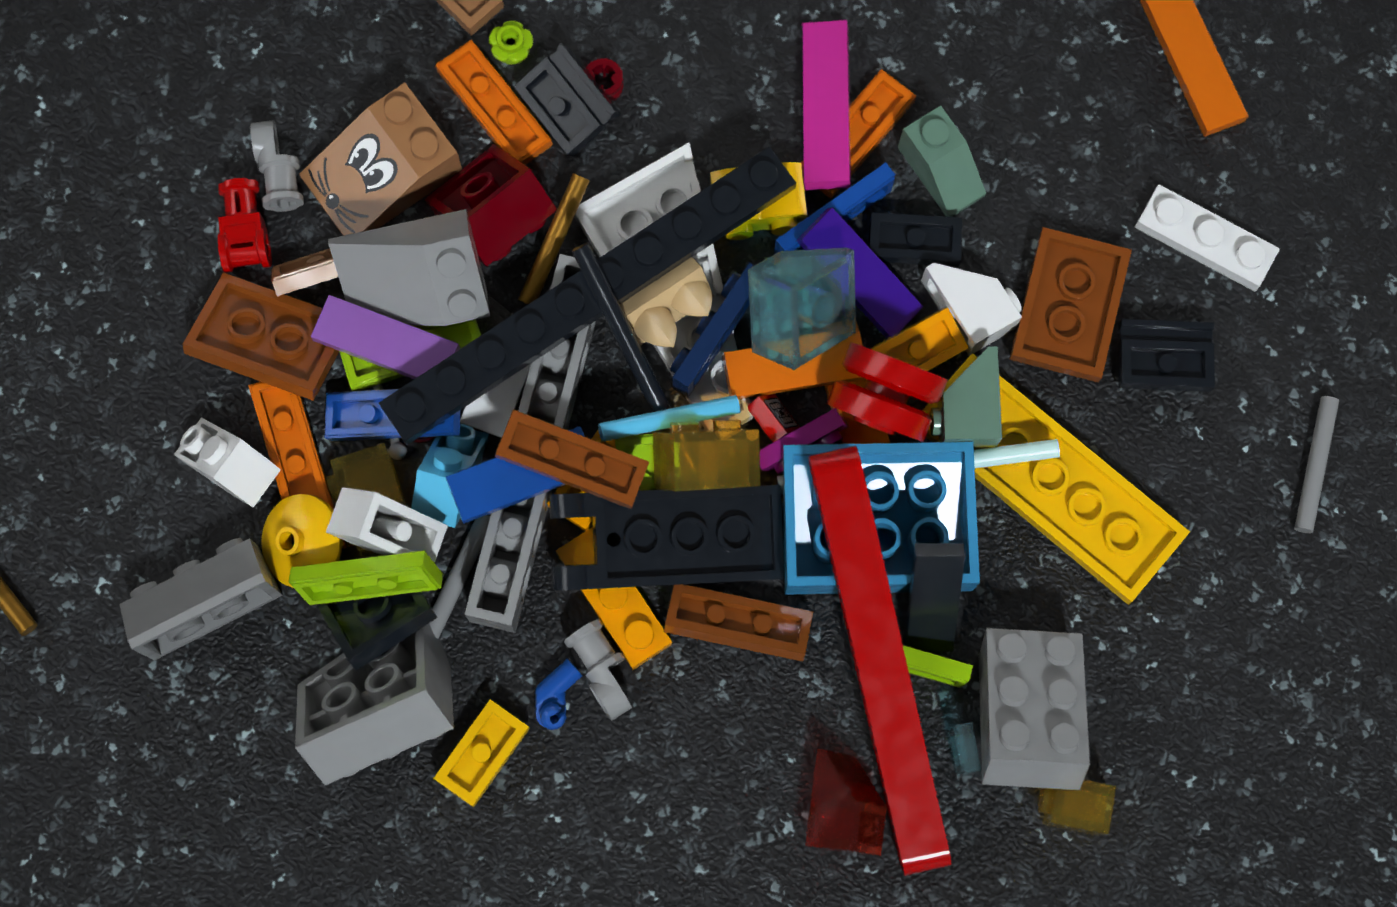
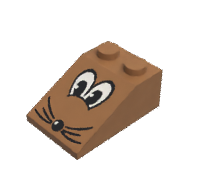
M403 83L367 107L299 175L341 234L345 236L380 228L443 185L462 170L457 151L407 84Z

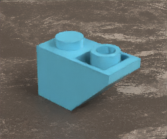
M460 424V436L436 437L417 469L411 509L455 528L461 517L446 482V476L480 464L489 434L474 430L468 425Z

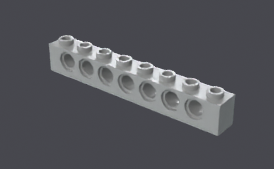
M559 254L550 290L581 270L575 257ZM596 321L530 364L519 412L568 430ZM552 490L491 513L464 614L469 622L516 633L548 509L549 495L552 494Z

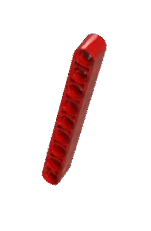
M855 445L808 456L813 485L903 875L906 876L952 865L858 449Z

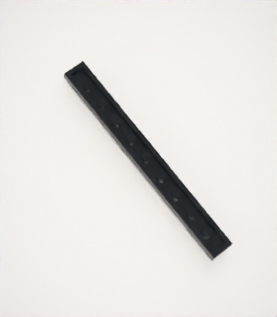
M770 146L597 259L619 304L796 188L795 180ZM580 270L380 401V407L405 444H410L604 316L582 271Z

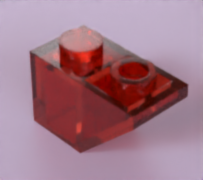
M817 749L805 846L835 852L881 856L886 805L855 756Z

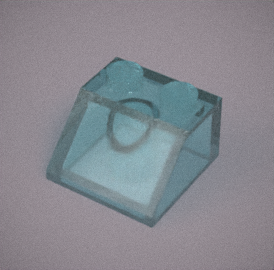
M850 248L780 251L748 269L753 353L795 370L856 333L854 250Z

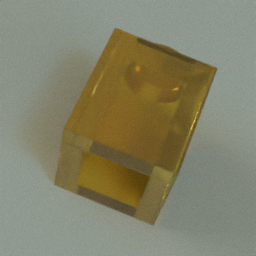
M1083 780L1080 790L1041 788L1038 812L1044 813L1043 825L1096 836L1109 835L1116 786Z

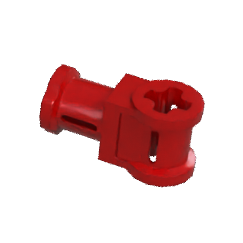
M233 178L218 184L219 195L224 197L225 216L218 217L220 232L217 238L219 258L224 273L233 272L234 267L261 264L263 268L271 267L272 253L266 223L260 212H257L256 194L260 192L259 182L254 179Z

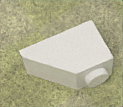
M932 263L925 268L921 281L939 310L948 307L969 347L965 350L969 356L1016 329L1022 318L1019 313L1022 311L1021 304L1015 293L1010 288L1004 289L997 278L937 263Z
M342 487L326 533L384 556L425 550L435 563L448 525L377 492Z

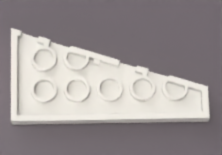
M690 143L683 145L579 204L574 217L599 258L701 192L694 168ZM711 244L694 255L693 258L703 269L714 295L711 310L717 312L725 297L721 296L723 284L714 245ZM686 315L675 322L677 336L674 347L654 345L669 371L679 352L684 347L691 350L700 337L695 331L703 317ZM734 331L689 398L686 397L689 404L729 396L722 354L737 350ZM749 398L738 399L740 405V413L700 421L713 442L753 419L747 407L750 404Z

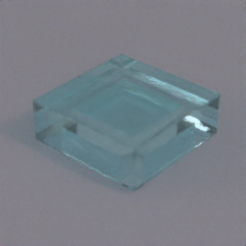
M972 722L958 724L950 728L948 734L956 774L963 776L981 771Z

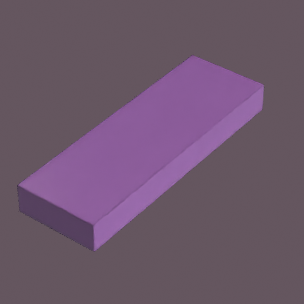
M328 295L311 335L312 340L412 379L419 377L460 349L459 344L331 295Z

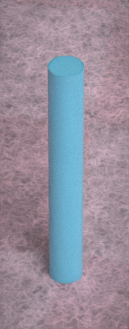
M732 395L598 423L601 441L604 442L740 413V405L737 396Z

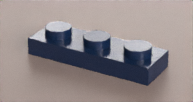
M749 263L741 275L736 271L731 275L721 292V296L725 297V300L717 312L710 309L709 315L702 318L695 331L700 337L691 350L684 347L671 365L670 371L675 373L673 376L674 390L689 398L763 287L765 272Z

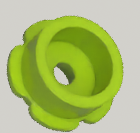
M506 21L502 27H495L490 33L489 43L492 45L491 52L496 59L503 63L518 64L528 56L529 50L533 46V36L528 29H523L521 23ZM512 38L515 40V43L508 45L507 40Z

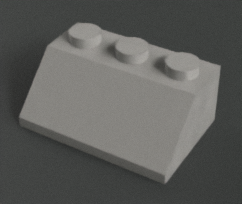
M242 538L230 540L216 549L217 555L202 563L199 560L186 562L173 571L174 577L158 585L155 581H152L130 592L131 598L119 604L127 641L131 649L153 660H157L283 596L259 546L250 538L245 541Z

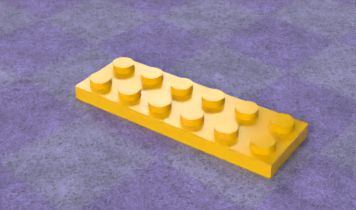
M972 353L947 381L943 393L978 358ZM999 375L1002 440L997 447L1058 439L1060 457L976 468L975 478L1129 605L1190 531ZM928 403L922 411L930 416L931 408H938V403ZM929 427L926 438L931 442H939V436H932Z

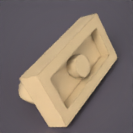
M690 257L619 305L640 346L647 342L660 347H674L677 336L675 322L686 315L693 317L708 316L714 295L702 267L693 257Z

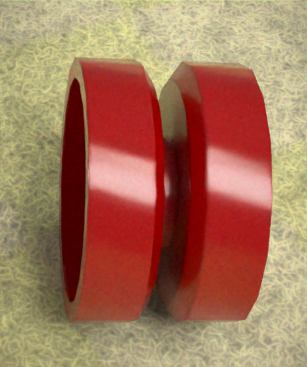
M850 342L842 365L846 371L868 380L864 388L845 380L836 381L826 404L854 415L853 420L891 435L897 432L924 442L932 419L928 413L906 405L909 396L930 404L940 402L948 380L893 357Z

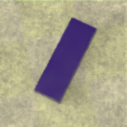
M833 207L827 208L796 240L887 339L899 333L923 307Z

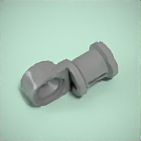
M274 120L251 123L250 133L255 162L265 178L266 195L262 197L263 208L276 212L295 210L304 203L303 195L297 189L296 171L300 168L299 159L296 156L280 154Z
M598 618L572 633L564 640L567 648H574L586 666L588 672L585 676L591 683L589 687L603 711L612 721L632 707L610 672L625 657L622 652L616 653L601 630L603 623Z

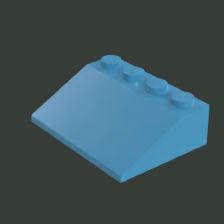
M973 442L783 445L785 595L838 594L808 456L855 445L863 467L891 593L910 591L914 544L964 543L965 563L961 591H973L980 583Z

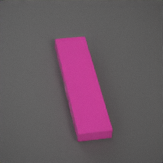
M847 20L803 23L805 190L851 187L849 33Z

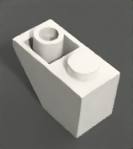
M202 417L196 425H193L184 433L180 441V447L174 454L181 461L251 507L256 505L281 470L245 441Z

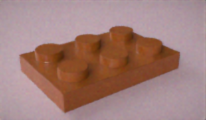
M1043 227L1039 234L1022 304V311L1020 313L1022 318L1017 325L1009 360L1099 383L1104 372L1132 250Z
M224 272L183 342V350L186 355L313 401L339 351L317 343L311 338L323 308L285 294L277 296L274 290Z

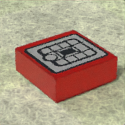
M775 394L758 396L747 406L749 412L772 442L800 428Z

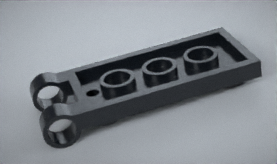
M780 485L638 491L631 509L590 493L549 495L550 519L592 517L594 564L552 566L553 590L555 591L785 579ZM610 533H616L619 537V543L614 547L607 543V536Z

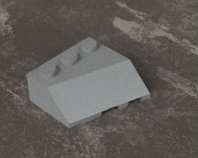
M430 623L357 671L348 662L343 653L297 686L295 748L324 785H328L343 777L352 776L361 769L386 758L395 757L406 749L429 739L438 738L443 733L454 729L451 666L441 640L435 637Z

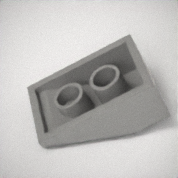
M466 209L328 239V245L347 302L408 325L448 326L490 316L487 287Z

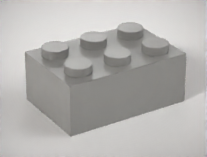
M986 628L979 652L982 785L1080 790L1090 765L1083 635L1081 633Z

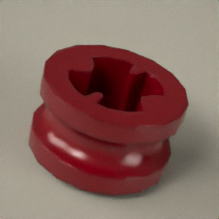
M600 58L590 62L585 69L594 80L595 76L603 73L604 78H606L607 73L612 75V87L604 89L603 85H601L600 88L611 102L617 100L624 88L623 72L620 66L607 58Z

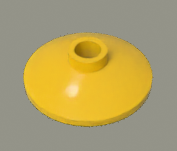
M308 494L289 496L280 501L271 510L265 521L261 540L263 557L272 575L286 586L293 588L289 583L291 567L337 562L340 560L343 540L326 533L334 510L319 497ZM293 536H294V539H295L294 546H292V537H293Z

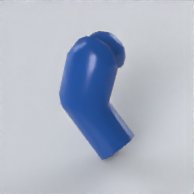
M568 658L544 678L535 689L536 719L540 725L550 730L558 729L565 723V692L583 676Z

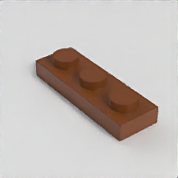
M513 410L495 457L629 509L633 506L649 461Z
M679 584L673 587L664 632L803 662L813 611Z

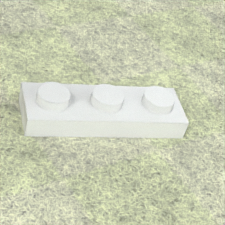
M1159 184L1135 225L1136 229L1253 291H1256L1262 284L1280 248Z

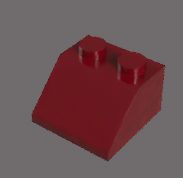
M495 144L424 199L436 215L467 210L479 260L486 267L492 262L504 258L511 251L514 244L528 233L539 230L546 223L547 218L557 211V208L531 169Z

